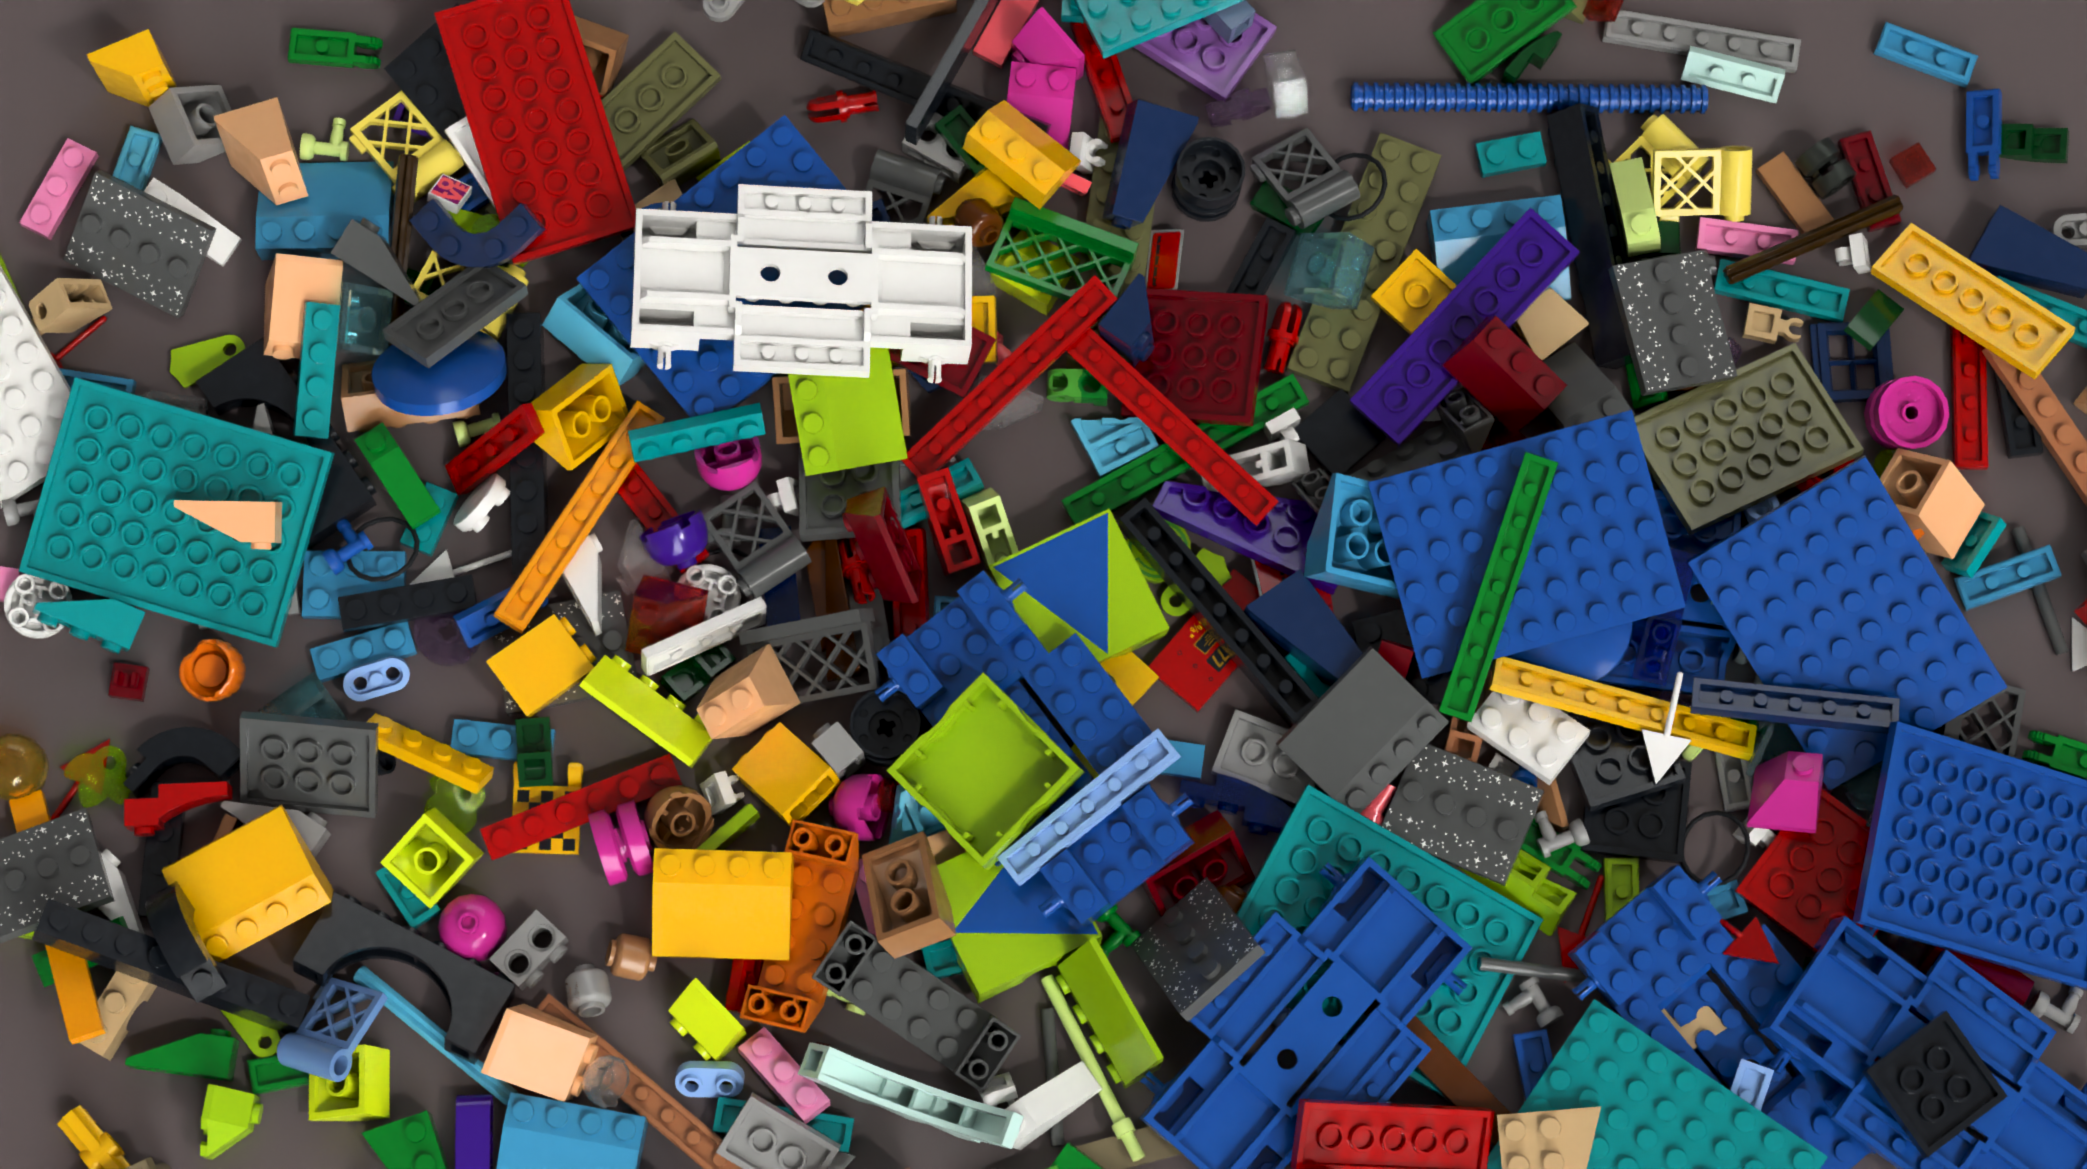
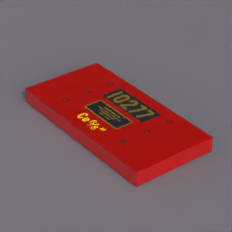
M1233 569L1230 572L1231 579L1222 587L1244 611L1248 604L1260 597L1258 588L1236 569ZM1193 615L1148 667L1159 676L1158 680L1198 713L1238 666Z

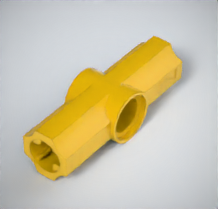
M79 1105L70 1110L57 1124L80 1151L79 1156L89 1169H125L131 1166L124 1157L125 1152L108 1132H103L83 1106Z

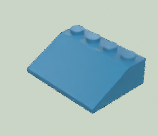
M386 161L393 169L394 161ZM376 162L299 163L308 196L277 206L259 191L256 211L255 249L261 260H274L276 253L339 259L331 254V251L351 219L360 222L363 217L380 227L378 234L383 236L390 246L394 208V194L391 187L394 184Z
M1561 195L1430 210L1426 224L1432 263L1458 285L1530 207L1567 239ZM1569 266L1548 287L1552 288L1565 301L1571 300Z
M1333 473L1307 544L1304 577L1400 599L1368 484L1370 481Z
M510 1092L496 1169H639L648 1128L647 1118Z

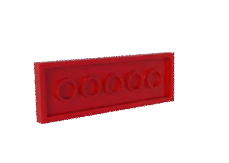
M1299 1099L1290 1167L1293 1169H1487L1495 1111L1490 1108Z

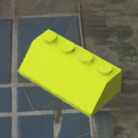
M616 654L612 659L604 655L579 686L692 769L713 740L709 736L700 716L697 714L693 719L684 713L683 710L686 705L671 694L667 699L658 694L656 690L659 685L642 674L639 679L628 672L632 666Z

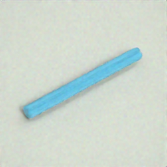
M366 966L360 967L354 974L353 980L358 985L383 992L388 998L384 1004L386 1008L504 1105H508L510 1092L518 1093L507 1082L481 1073L484 1063L479 1059L474 1065L444 1050L447 1033Z

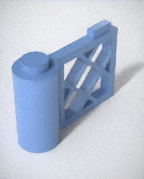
M332 977L324 987L320 986L313 997L315 1003L299 1029L295 1033L286 1034L277 1045V1058L283 1066L330 1081L341 1082L348 1076L351 1070L354 1050L388 998L383 992ZM337 990L346 993L345 999L332 1005L330 1004V1000ZM367 999L372 1000L367 1009L356 1012V1004ZM349 1008L351 1016L335 1023L333 1014ZM327 1018L329 1026L316 1032L311 1031L316 1022ZM353 1026L354 1030L347 1041L338 1039L337 1032Z

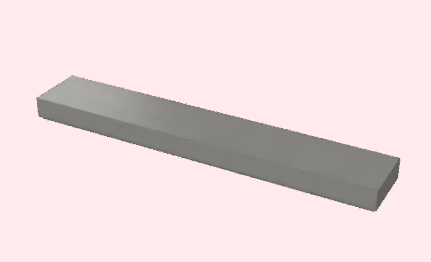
M1608 8L1606 11L1602 42L1685 56H1687L1690 46L1785 69V72L1794 74L1797 71L1801 39L1614 8Z

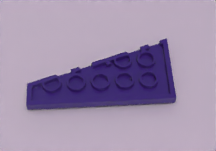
M1165 481L1152 505L1163 519L1289 576L1299 569L1304 573L1307 544L1318 516L1305 501L1275 497L1279 503L1256 526L1220 492L1209 491L1205 486ZM1308 578L1313 587L1331 595H1334L1338 587L1336 584Z

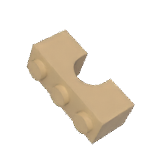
M116 971L98 999L106 1033L79 1043L111 1061L129 1032L126 1028L132 1014L143 1001L148 1002L157 986Z

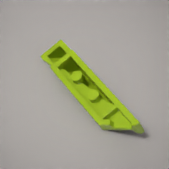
M1522 849L1518 854L1505 886L1459 868L1474 880L1543 918L1539 929L1548 936L1554 933L1577 894L1568 888L1545 879L1551 867Z

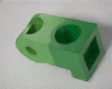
M1052 369L1047 372L1046 398L1055 402L1074 401V403H1091L1094 406H1107L1108 389L1086 369Z

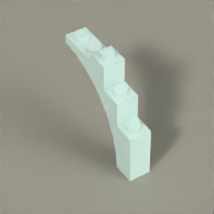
M813 1042L809 1043L798 1072L800 1076L859 1102L879 1106L908 1120L928 1124L958 1138L977 1143L985 1142L1012 1149L1024 1117L1013 1111L990 1106L928 1086L855 1058L830 1046Z

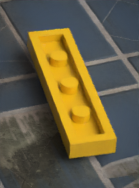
M377 713L367 721L369 723H378V749L474 794H477L492 779L494 767L483 763L477 758L457 751L447 744L431 739L419 731L407 728Z

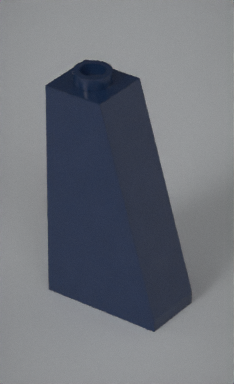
M1139 99L1127 105L1102 216L1103 219L1112 221L1111 225L1116 228L1130 230L1131 227L1144 222L1175 166L1181 151L1185 148L1196 128L1199 117Z
M1999 205L1968 259L1996 277L2001 276L2018 284L2083 299L2087 294V252L2008 208Z
M1301 569L1248 604L1244 609V613L1263 634L1331 686L1363 654L1308 578L1304 577Z

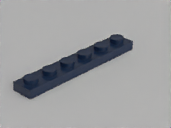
M1694 677L1690 713L1888 734L1890 722L1899 721L1900 699Z

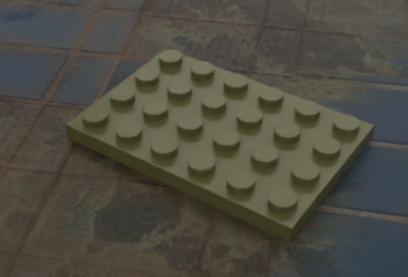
M1796 343L1736 369L1738 376L1732 380L1702 385L1634 416L1648 470L1689 536L1862 455L1863 447Z

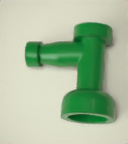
M1118 904L1096 919L1099 923L1106 921L1115 930L1101 946L1106 957L1121 944L1128 948L1141 935L1138 930L1133 931L1116 912Z

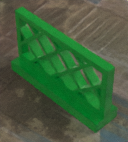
M1015 197L1000 236L986 263L985 271L1068 301L1085 285L1080 273L1095 268L1102 283L1118 298L1125 279L1135 262L1139 243L1043 207L1039 210L1032 203ZM1014 227L1025 231L1029 238L1014 243L1009 232ZM1049 240L1057 243L1060 250L1044 254L1039 243ZM1033 245L1038 257L1023 262L1018 250ZM1011 252L1017 264L1005 267L997 264L996 261L998 256ZM1076 252L1087 254L1090 262L1076 266L1070 254ZM1064 257L1069 269L1054 273L1049 261ZM1111 263L1122 269L1120 274L1107 278L1101 266ZM1042 264L1048 274L1046 277L1037 279L1030 276L1027 269ZM1074 276L1079 288L1073 290L1064 289L1058 280Z

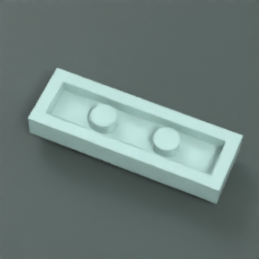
M1690 46L1681 74V80L1776 104L1786 70Z

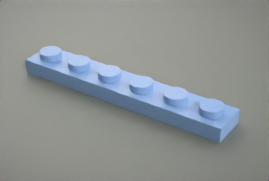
M1157 728L999 855L997 859L1014 881L1021 886L1040 871L1043 866L1070 847L1181 757L1161 730Z

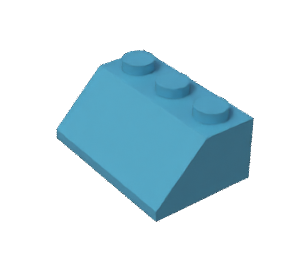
M580 284L557 298L542 324L544 328L552 333L554 338L565 344L577 354L579 359L587 364H612L619 386L633 378L645 365Z

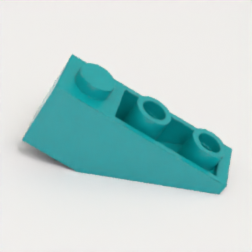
M116 599L36 603L32 611L38 615L37 620L54 628L59 623L70 628V635L84 641H88V638L92 637L102 642L101 648L115 654H119L121 650L127 652L130 649L146 613Z

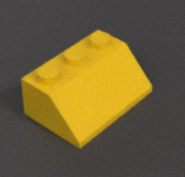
M149 29L86 54L109 93L149 107L169 88L177 87L167 61Z
M1005 100L986 111L967 133L963 149L1039 210L1081 163L1080 159Z
M581 364L531 403L545 431L534 442L566 470H573L609 442L629 413L612 364Z

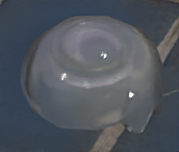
M605 1055L596 1058L588 1064L583 1074L582 1088L585 1096L592 1103L604 1109L608 1106L616 1107L618 1105L617 1099L624 1094L630 1082L629 1068L625 1064V1060L616 1056Z

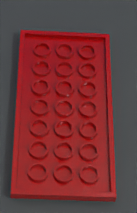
M477 0L435 12L434 16L499 222L509 215L520 203L528 206L546 228L520 254L511 259L513 266L635 230L636 208L570 1Z

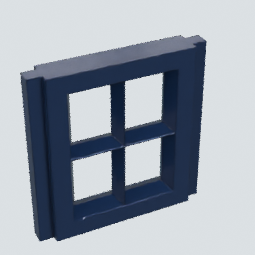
M1850 322L1809 325L1812 369L1834 403L1866 402L1875 388L1858 389L1856 365L1874 364L1876 387L1886 381L1894 380L1890 329L1885 332L1872 348L1873 358L1855 359L1854 340L1844 331ZM1847 335L1848 359L1830 360L1828 336ZM1849 365L1851 389L1833 390L1831 366Z

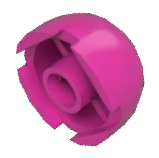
M757 436L694 450L700 476L710 487L722 491H736L748 486L756 479L762 466V454Z
M856 774L841 782L834 796H831L829 800V813L833 816L838 829L857 833L858 840L875 841L874 838L880 839L883 836L889 816V806L882 808V795H888L885 779L880 774Z
M467 894L458 896L447 904L440 915L438 931L440 941L445 944L450 952L462 958H473L481 962L492 957L504 944L507 934V923L505 915L497 903L483 895Z

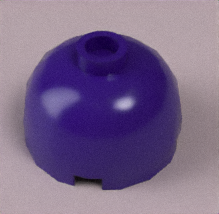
M694 510L665 520L661 522L662 525L658 527L656 532L651 527L640 533L641 543L648 556L654 562L663 566L677 565L679 570L697 563L695 557L704 551L709 535L707 523L701 510L697 512Z

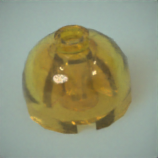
M6 733L0 736V799L17 800L34 791L42 789L46 782L45 779L50 764L46 751L37 741L26 735Z

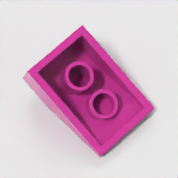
M1011 61L1007 102L1018 111L1051 124L1048 135L1068 150L1077 68Z

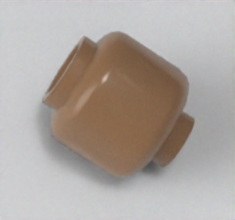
M621 933L615 940L611 939L609 941L605 965L610 966V972L614 976L641 981L648 971H654L657 957H652V943L650 939Z

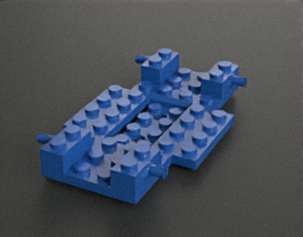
M983 570L957 590L960 596L908 637L902 633L876 654L886 667L890 680L874 692L882 702L897 690L903 692L934 727L942 719L949 706L984 672L1085 771L1049 808V811L1053 813L1093 781L1094 778L1023 687L1020 680L1026 679L1099 775L1149 736L1152 730L1077 633H1074L1048 653L1015 610L1014 603L1012 602L1025 590H1028L1020 578L1003 590ZM1149 783L1075 843L1040 869L1051 884L1054 895L1038 906L1039 910L1048 918V916L1063 905L1073 913L1081 925L1089 926L1195 843L1182 827L1178 817L1180 813L1194 804L1193 801L1184 792L1183 795L1169 805L1159 797ZM1043 814L1042 817L1025 834H1027L1030 830H1032L1035 826L1042 822L1046 818L1045 815ZM999 860L995 863L997 867L1001 865Z
M1369 856L1362 858L1352 871L1344 875L1337 871L1329 862L1323 866L1324 868L1319 871V874L1324 876L1334 887L1330 896L1318 909L1320 912L1302 933H1299L1277 912H1273L1253 936L1266 953L1189 1021L1210 1040L1187 1066L1184 1065L1174 1078L1166 1083H1162L1150 1070L1144 1075L1154 1085L1145 1077L1140 1079L1139 1082L1143 1083L1155 1095L1149 1107L1139 1118L1199 1169H1284L1292 1158L1299 1099L1386 1103L1431 1050L1406 1025L1443 982L1457 995H1460L1463 992L1462 989L1467 987L1468 984L1463 982L1452 971L1469 953L1472 947ZM1329 959L1332 964L1320 975L1315 984L1297 1002L1296 1006L1274 1029L1272 1034L1252 1055L1248 1062L1242 1066L1239 1061L1243 1058L1244 1054L1317 969ZM1330 996L1338 998L1341 1002V1011L1334 1017L1327 1016L1322 1009L1323 1001ZM1374 1000L1377 1001L1376 1006L1288 1107L1286 1103L1371 1003ZM1284 1049H1290L1296 1054V1064L1291 1069H1283L1278 1065L1277 1056Z
M1679 865L1671 866L1567 954L1587 977L1578 986L1573 988L1572 991L1574 994H1578L1577 997L1582 1001L1596 989L1616 1014L1721 1084L1661 1011L1665 1009L1676 1023L1682 1027L1697 1018V1012L1700 1008L1709 1006L1727 1029L1716 1036L1709 1030L1700 1031L1695 1037L1696 1048L1731 1089L1741 1059H1751L1758 1065L1769 1068L1768 1065L1775 1056L1706 972L1711 970L1712 973L1717 975L1760 1027L1775 1003L1786 999L1804 971L1765 924H1761V927L1779 964L1723 955V952L1731 945L1734 939L1719 922L1722 916L1712 906L1707 895L1722 880L1720 877L1715 878L1717 874L1711 871L1709 875L1697 883L1691 880ZM1792 1058L1788 1062L1796 1072L1794 1077L1788 1073L1785 1067L1781 1074L1773 1073L1761 1112L1828 1156L1820 1169H1851L1867 1154H1876L1875 1151L1830 1119L1848 1092L1847 1088L1824 1071H1812L1800 1061Z
M1846 916L1832 919L1815 944L1814 948L1818 951L1786 999L1775 1003L1758 1028V1031L1773 1041L1779 1049L1768 1065L1770 1069H1774V1072L1781 1074L1789 1059L1792 1058L1800 1061L1812 1071H1824L1848 1089V1092L1830 1119L1897 1169H2087V1082L2080 1091L2038 1060L2056 1034V1031L1948 950L1941 951L1927 974L1924 975L1874 938L1873 935L1877 929L1865 925L1861 928ZM1908 1009L1925 1022H1929L1942 1011H1947L1987 1068L2016 1089L2015 1091L1992 1073L2008 1097L1969 1125L1971 1129L1978 1131L1985 1137L1983 1141L1977 1140L1963 1130L1929 1157L1923 1158L1862 1071L1872 1065L1876 1057L1881 1058L1926 1024L1909 1012Z

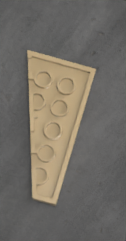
M1602 1106L1497 1115L1502 1169H1587Z

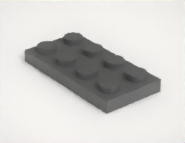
M498 266L490 268L467 267L382 330L384 338L429 369L528 295L527 287Z

